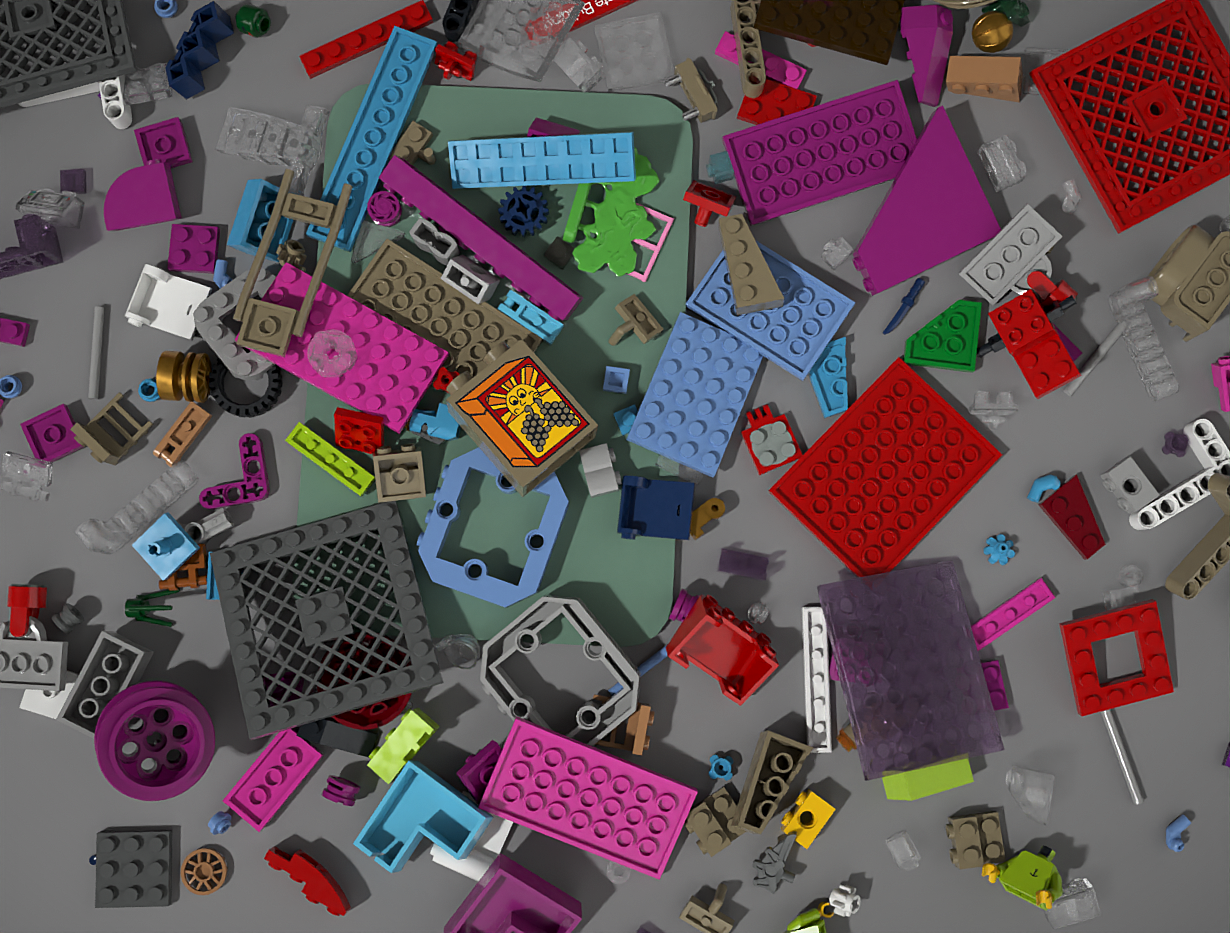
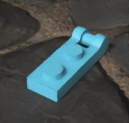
M510 290L506 295L507 299L503 304L500 303L497 310L527 328L551 346L564 325ZM515 303L520 305L516 312L511 309Z

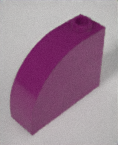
M161 159L147 161L146 166L133 168L120 175L110 186L104 202V220L107 231H119L182 219L170 164L162 162Z

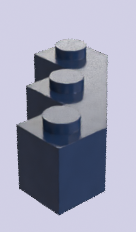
M215 1L194 12L190 19L193 23L189 31H184L176 46L178 52L174 60H169L165 67L169 86L186 100L205 90L201 71L220 61L216 43L234 34L230 16Z

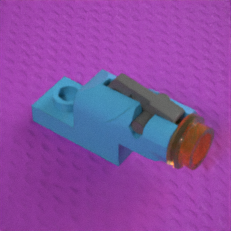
M439 403L437 414L432 410L415 409L404 427L406 431H411L413 434L438 445L442 444L445 440L458 439L461 431V426L449 414L447 405Z

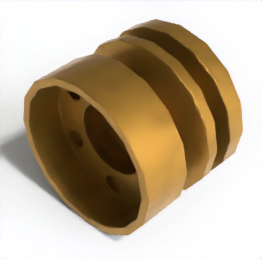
M179 351L162 352L156 373V385L160 398L167 401H180L184 396L188 402L195 400L196 402L204 403L207 401L210 394L209 382H211L209 375L212 373L211 360L208 354L190 352L185 357L184 353Z

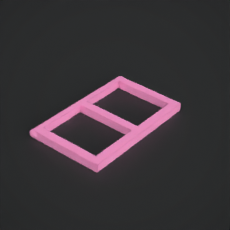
M643 206L647 214L667 222L657 246L642 239L632 240V242L654 251L644 275L635 271L628 274L642 282H646L674 218Z

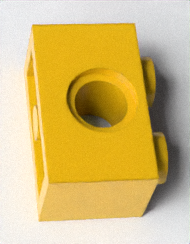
M810 789L806 793L802 791L795 801L797 806L792 813L788 811L781 820V824H783L781 830L786 834L796 831L795 841L806 849L809 848L836 810ZM804 811H810L812 814V819L808 823L800 822V815Z

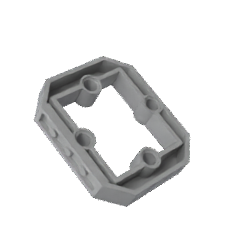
M546 594L483 645L480 680L483 683L482 688L489 696H494L498 701L497 706L504 715L508 714L513 722L517 716L552 730L536 711L533 698L523 694L499 664L517 649L525 654L535 651L542 641L539 631L559 614L563 613L585 640L583 645L584 655L592 661L601 660L623 686L601 706L595 702L584 703L576 715L578 724L565 734L567 737L593 746L636 711L641 672L580 598ZM524 634H529L533 637V646L524 644ZM593 641L599 642L602 645V652L594 653L591 651L590 643ZM517 703H524L528 709L527 713H520L516 707ZM584 711H593L596 719L593 721L586 720Z

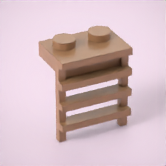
M596 694L593 696V699L602 701V704L610 698ZM638 702L636 711L629 716L624 744L615 743L617 726L611 732L610 742L599 740L596 744L632 751V754L642 755L643 750H648L650 736L646 735L647 725L652 726L655 712L650 711L651 704Z

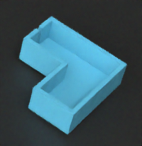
M408 760L353 844L369 857L376 856L374 861L390 873L402 870L424 835L455 859L462 860L468 857L494 817L487 811L479 809V805L419 761Z

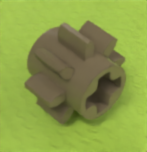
M288 240L285 241L284 245L279 244L276 251L279 255L277 259L282 266L287 262L298 268L299 264L303 265L307 256L304 254L306 250L298 241Z

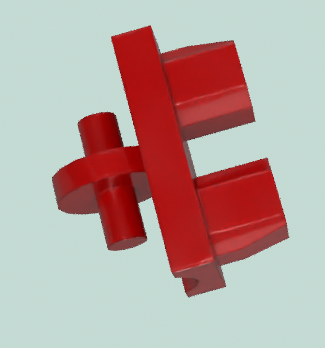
M450 41L444 46L437 45L435 48L436 58L434 64L444 70L443 77L449 80L454 75L471 81L474 77L477 54L466 51L464 55L458 53L457 45Z

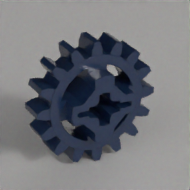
M522 186V191H518L516 187H513L514 193L511 195L509 192H506L507 200H500L503 206L498 208L499 214L503 215L500 217L501 223H506L504 226L506 231L512 228L514 236L518 232H521L522 238H525L526 232L534 236V229L542 231L541 223L547 224L548 222L545 217L549 215V209L545 208L548 206L547 200H542L543 194L541 192L536 195L534 187L530 191L526 190V186ZM515 201L513 208L509 209L511 204ZM520 205L527 211V219L521 212ZM539 212V215L536 218V220L532 222L534 215H537Z

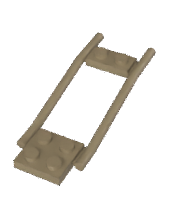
M285 169L271 217L233 316L234 320L243 322L237 339V345L281 357L286 355L292 334L298 337L303 336L310 310L338 237L353 188L349 184L343 185L337 206L332 203L288 193L295 173L290 169ZM281 216L330 228L300 311L250 298Z

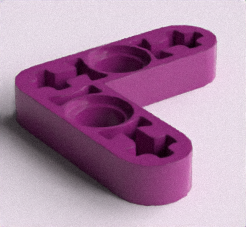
M247 433L239 440L244 481L204 489L199 495V501L203 507L215 510L259 502L268 497L270 488L263 443L257 435ZM249 439L256 442L252 449L254 454H259L258 457H246V455H251L250 448L245 447V444L249 443ZM252 461L260 463V470L255 474H251L248 470V466ZM257 484L263 487V491L259 493L260 496H257L255 493L247 494L244 488L246 486L247 490L256 489ZM233 488H238L241 493L236 501L229 499V491ZM210 493L215 496H223V499L213 500L212 505L206 501V498L210 497Z

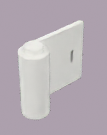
M463 791L462 794L476 803L470 793ZM489 813L494 818L466 859L457 860L434 843L430 852L434 856L432 861L479 882L500 854L513 822Z

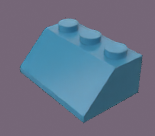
M263 179L247 181L227 242L228 246L246 254L256 255L271 217L279 187ZM281 216L265 259L279 262L277 259L279 255L276 251L279 244L284 245L285 241H287L293 223L292 219Z

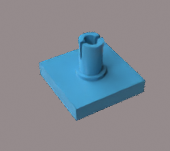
M169 512L164 513L132 544L135 550L163 581L171 577L200 549L198 544Z

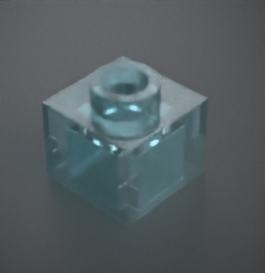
M724 151L710 155L709 164H706L709 178L713 177L715 184L732 180L734 170L728 152Z

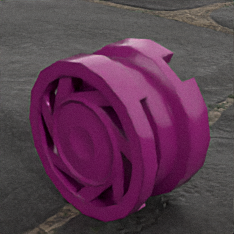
M379 191L374 193L367 203V211L376 225L392 227L400 221L402 207L393 193Z
M681 589L669 619L683 622L699 596L692 597V595L688 594L687 590Z
M329 775L326 781L328 783L327 788L323 789L321 795L333 802H340L345 806H354L356 801L354 798L355 794L359 793L361 787L345 778Z

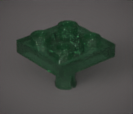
M997 0L982 8L983 13L989 11L1005 12L1008 20L1021 27L1030 22L1027 16L1030 14L1029 9L1024 1L1021 3V0Z

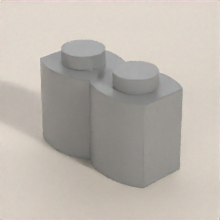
M418 219L409 231L415 244L420 249L432 253L435 259L444 265H448L451 258L457 257L460 254L454 239L445 233L438 232L436 227L427 220Z
M607 443L580 450L579 453L591 498L619 491L618 485H622L619 471L614 472L612 462H616L613 448L608 449Z

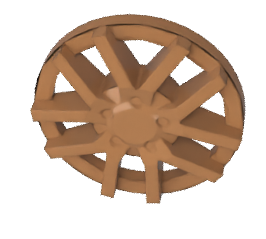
M201 848L191 852L181 866V879L184 886L190 892L197 895H209L222 887L227 876L228 867L225 858L212 848ZM202 852H207L206 861H203ZM197 853L198 862L191 859V857H193ZM212 854L216 856L218 860L211 862ZM220 862L222 869L215 870L214 865ZM187 863L194 865V870L187 869ZM222 872L220 880L215 874ZM186 873L194 875L189 882L186 878ZM211 878L217 884L214 888L209 882ZM195 880H198L200 882L197 888L195 889L191 886V884ZM203 884H205L208 888V890L202 891L200 889Z

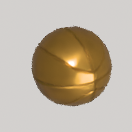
M989 11L982 14L972 27L974 44L983 52L995 53L1003 50L1013 37L1012 21L1003 12Z

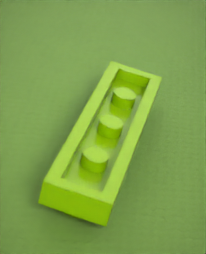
M298 422L285 440L361 497L375 480L372 474L301 422Z

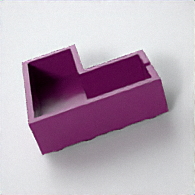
M500 853L444 926V933H511L512 931L515 933H571L582 920L581 902Z

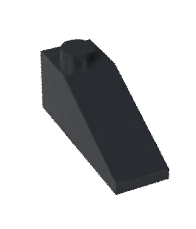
M330 717L301 725L297 733L298 737L368 758L373 752L379 735L367 730L347 727Z

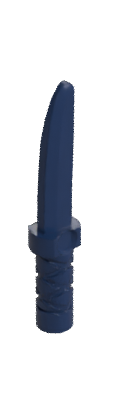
M917 278L913 287L909 290L910 292L902 298L901 303L903 304L883 331L884 335L890 333L899 324L909 308H912L916 296L925 284L922 279Z

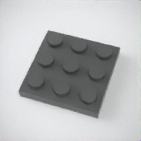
M172 830L97 833L95 908L165 907L171 905Z

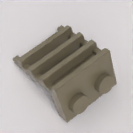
M120 392L86 426L76 423L70 429L76 434L74 439L83 447L88 446L92 450L91 456L99 463L106 462L116 465L118 460L123 455H126L128 450L133 445H136L138 440L143 435H146L148 430L154 425L151 421H148L142 426L118 403L124 397ZM113 407L139 430L134 436L108 413ZM103 417L128 440L124 446L98 423Z

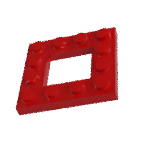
M1150 599L1059 623L1076 707L1080 716L1090 715L1174 692L1157 602ZM1134 631L1142 673L1099 684L1091 642Z

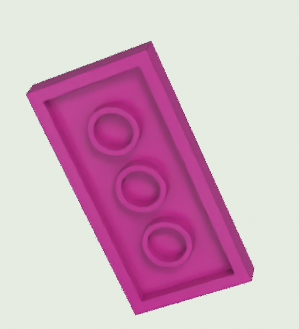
M293 728L281 731L275 736L223 799L226 805L258 832L263 830L324 755L308 740L298 737V732Z

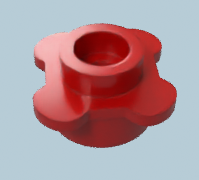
M441 367L437 371L438 377L433 382V386L436 390L442 389L446 391L447 386L460 374L457 371L450 372L445 367Z

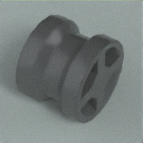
M69 603L63 606V610L60 613H55L52 616V620L57 627L67 634L73 630L74 625L84 621L82 614Z

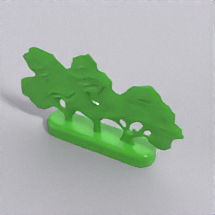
M634 147L635 181L579 183L563 241L573 243L578 230L584 232L586 236L584 243L577 246L572 253L575 260L579 263V270L594 273L607 263L609 269L618 277L623 276L625 273L633 272L637 253L634 251L631 241L634 239L645 240L657 230L654 224L647 220L648 214L645 208L636 205L635 199L640 195L651 192L660 179L651 168V163L647 157L639 155L636 147ZM593 184H602L605 188L606 197L601 203L588 200ZM606 185H612V190H609ZM585 206L594 209V224H581ZM590 232L597 234V238H592Z

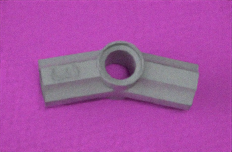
M222 508L197 522L181 524V527L197 544H206L211 538L234 527V520L227 509ZM199 527V529L201 530V535L196 540L194 537V531Z

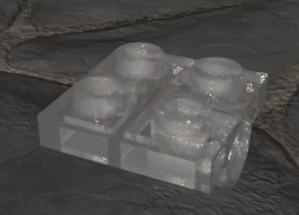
M156 63L142 68L136 67V72L125 74L123 99L126 105L172 97L173 88L169 86L165 69L167 63Z

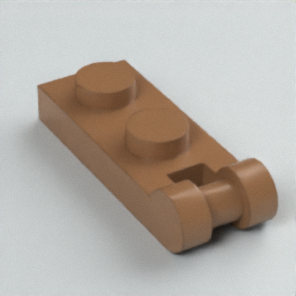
M190 402L154 449L153 455L159 459L163 458L171 468L177 466L183 454L211 419L212 415L195 402ZM170 445L175 447L172 453L168 451Z

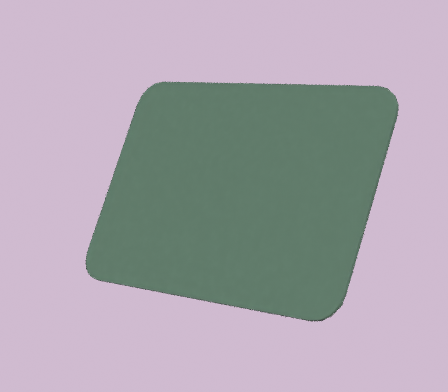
M369 84L358 85L347 91L332 107L327 124L322 194ZM421 85L398 141L412 121L418 123L433 134L425 149L431 148L433 150L436 162L430 165L418 157L413 166L584 297L568 320H559L564 327L551 346L542 341L535 352V355L598 424L596 437L582 449L607 443L608 449L613 448L616 462H612L614 472L619 471L621 481H623V476H638L651 480L678 482L679 463L626 440L628 434L622 436L613 413L634 404L637 410H639L680 312L684 314L686 312L690 203L684 201L683 198L686 190L691 185L693 137L689 121H684L682 118V110L667 99L651 95ZM536 117L580 130V134L633 132L634 147L637 148L638 154L647 157L651 163V168L660 179L651 192L636 197L635 202L674 218L646 282H642L626 273L618 277L609 269L607 263L594 273L578 269L579 263L575 260L572 253L577 246L584 243L586 236L583 231L578 230L573 243L563 241V236L579 183L526 186L527 191L534 187L535 194L537 195L541 192L543 194L542 200H547L548 206L545 208L549 209V215L545 217L548 222L547 224L541 223L542 231L534 229V236H531L529 232H526L525 238H522L521 232L514 236L512 228L508 231L505 230L504 226L506 223H501L500 217L503 215L499 214L498 208L503 207L500 203L501 199L507 200L506 192L512 195L514 193L513 187H516L518 191H522V186L452 189L448 141L527 137L528 129ZM382 180L379 184L376 193L379 191H388L386 188L383 187L384 182ZM593 184L588 200L595 203L603 202L606 197L605 188L602 184ZM606 185L609 190H612V185ZM395 192L394 195L402 207L400 221L392 227H380L373 222L369 213H367L351 253L334 246L321 282L347 296L387 238L442 274L447 265L440 263L432 253L423 251L415 244L409 231L418 219H424L419 214L421 210L415 206L411 208L401 200L403 196ZM515 201L511 204L509 209L513 208ZM520 205L521 212L527 219V211ZM585 206L581 224L595 223V211L593 208ZM539 212L537 215H534L532 222L536 220V218L539 215ZM648 214L647 220L651 221L657 230L644 241L657 246L667 222ZM432 220L430 223L436 227L438 232H441L438 229L439 224ZM590 232L592 238H597V234ZM452 234L449 235L454 239L455 242L457 241V238H455ZM319 240L317 263L325 244L324 242ZM631 241L634 251L637 253L634 271L644 275L654 251ZM457 244L460 251L459 256L463 254L500 279L491 299L485 301L486 303L497 309L500 303L503 304L507 299V293L512 290L535 305L529 300L531 296L528 293L517 291L511 286L512 281L506 276L504 279L499 277L492 271L494 268L488 262L486 264L481 263L474 257L476 254L470 248L465 250ZM635 294L664 330L646 344H643L633 330H630L623 335L617 345L612 346L609 343L610 337L620 325L625 323L624 319L615 310V307L626 298ZM515 303L511 309L516 312L520 305ZM535 305L536 307H538L539 309L548 314L549 310L545 306L542 305L541 307ZM606 366L630 369L626 394L603 391ZM432 382L416 409L432 410L437 414L439 403L447 405L446 399L451 395L442 389L436 390ZM308 383L304 425L375 477L373 454L345 449L335 445L334 413L336 408L358 410ZM411 417L400 434L384 426V446H391V449L395 450L401 449L403 444L414 443L416 447L421 448L426 497L397 500L432 638L490 641L546 594L580 598L619 647L643 644L656 636L668 621L673 602L675 539L636 536L635 540L622 539L621 534L617 533L622 485H618L619 491L591 498L579 451L554 471L569 501V506L537 594L505 608L432 582L418 552L420 547L417 546L419 535L421 532L425 533L428 524L425 523L428 511L430 509L433 510L436 501L433 498L436 489L442 487L444 479L441 477L444 467L450 465L451 460L478 448V446L462 427L458 439L445 440L442 444L438 445L413 434L409 430ZM302 454L297 528L380 504L378 503L376 479L361 497ZM471 470L459 503L460 516L455 522H452L440 559L460 566H464L471 559H479L488 566V576L518 586L530 551L525 546V537L531 530L539 528L550 497L532 490L524 497L518 492L505 494L498 488L495 477ZM504 477L502 481L503 486L511 487L510 482ZM447 504L442 508V515L445 517L450 516L453 513V506ZM379 531L372 532L380 537ZM538 535L534 536L531 540L533 548H540L544 543L543 537ZM361 536L349 540L357 543ZM368 536L362 547L372 551L377 540ZM338 543L331 544L326 547L334 550ZM345 543L339 554L348 558L354 547ZM381 546L377 555L385 559L383 547ZM322 549L316 561L325 565L331 554ZM314 550L304 552L303 554L311 557ZM359 551L354 562L363 566L369 555ZM299 556L293 568L302 571L307 560ZM336 557L330 568L339 573L345 561ZM374 558L368 569L377 574L383 563ZM313 564L307 575L316 580L322 568ZM351 565L345 576L354 580L360 570ZM474 565L470 569V575L473 578H478L482 574V568L480 565ZM387 568L382 577L391 581ZM293 572V581H292V584L295 583L296 579H297L298 576H299V575L295 574L294 572ZM327 572L321 583L331 587L337 576ZM365 573L359 584L369 588L374 577ZM304 578L298 590L307 594L313 583ZM341 580L338 587H343L346 594L351 584ZM379 581L373 592L383 596L389 585ZM318 587L314 595L326 590ZM356 587L350 599L360 603L366 592ZM393 590L388 600L397 604ZM296 593L294 595V601L303 598ZM370 596L364 607L374 611L380 600ZM348 603L350 614L352 616L353 612L356 609V606ZM385 603L379 615L389 619L395 608ZM362 610L355 622L365 626L371 615ZM563 613L559 614L539 631L542 636L541 643L584 645L585 642ZM398 614L394 623L403 627L400 614ZM376 618L370 630L380 634L386 623ZM353 625L355 633L362 632L360 628ZM391 626L386 635L398 636L401 631ZM523 635V642L534 643L531 635ZM597 641L590 643V646H602Z

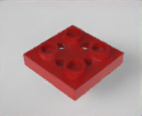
M337 407L334 413L335 445L368 454L377 452L378 447L384 446V417Z

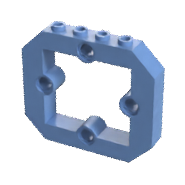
M478 447L451 460L450 465L444 467L441 477L444 479L442 487L436 489L433 498L436 501L433 510L430 509L425 519V523L428 524L425 533H420L417 541V546H420L418 552L432 582L508 608L538 593L565 518L569 501L555 472L532 490L550 498L539 528L531 530L525 537V546L530 551L518 586L488 576V566L479 559H471L464 566L440 559L452 522H455L460 516L459 503L471 470L495 477L498 488L505 494L517 492L513 486H503V474ZM451 504L453 506V513L447 517L443 516V506ZM534 536L543 537L544 543L542 547L533 548L531 546V540ZM474 565H480L482 568V574L478 578H473L470 575V569Z

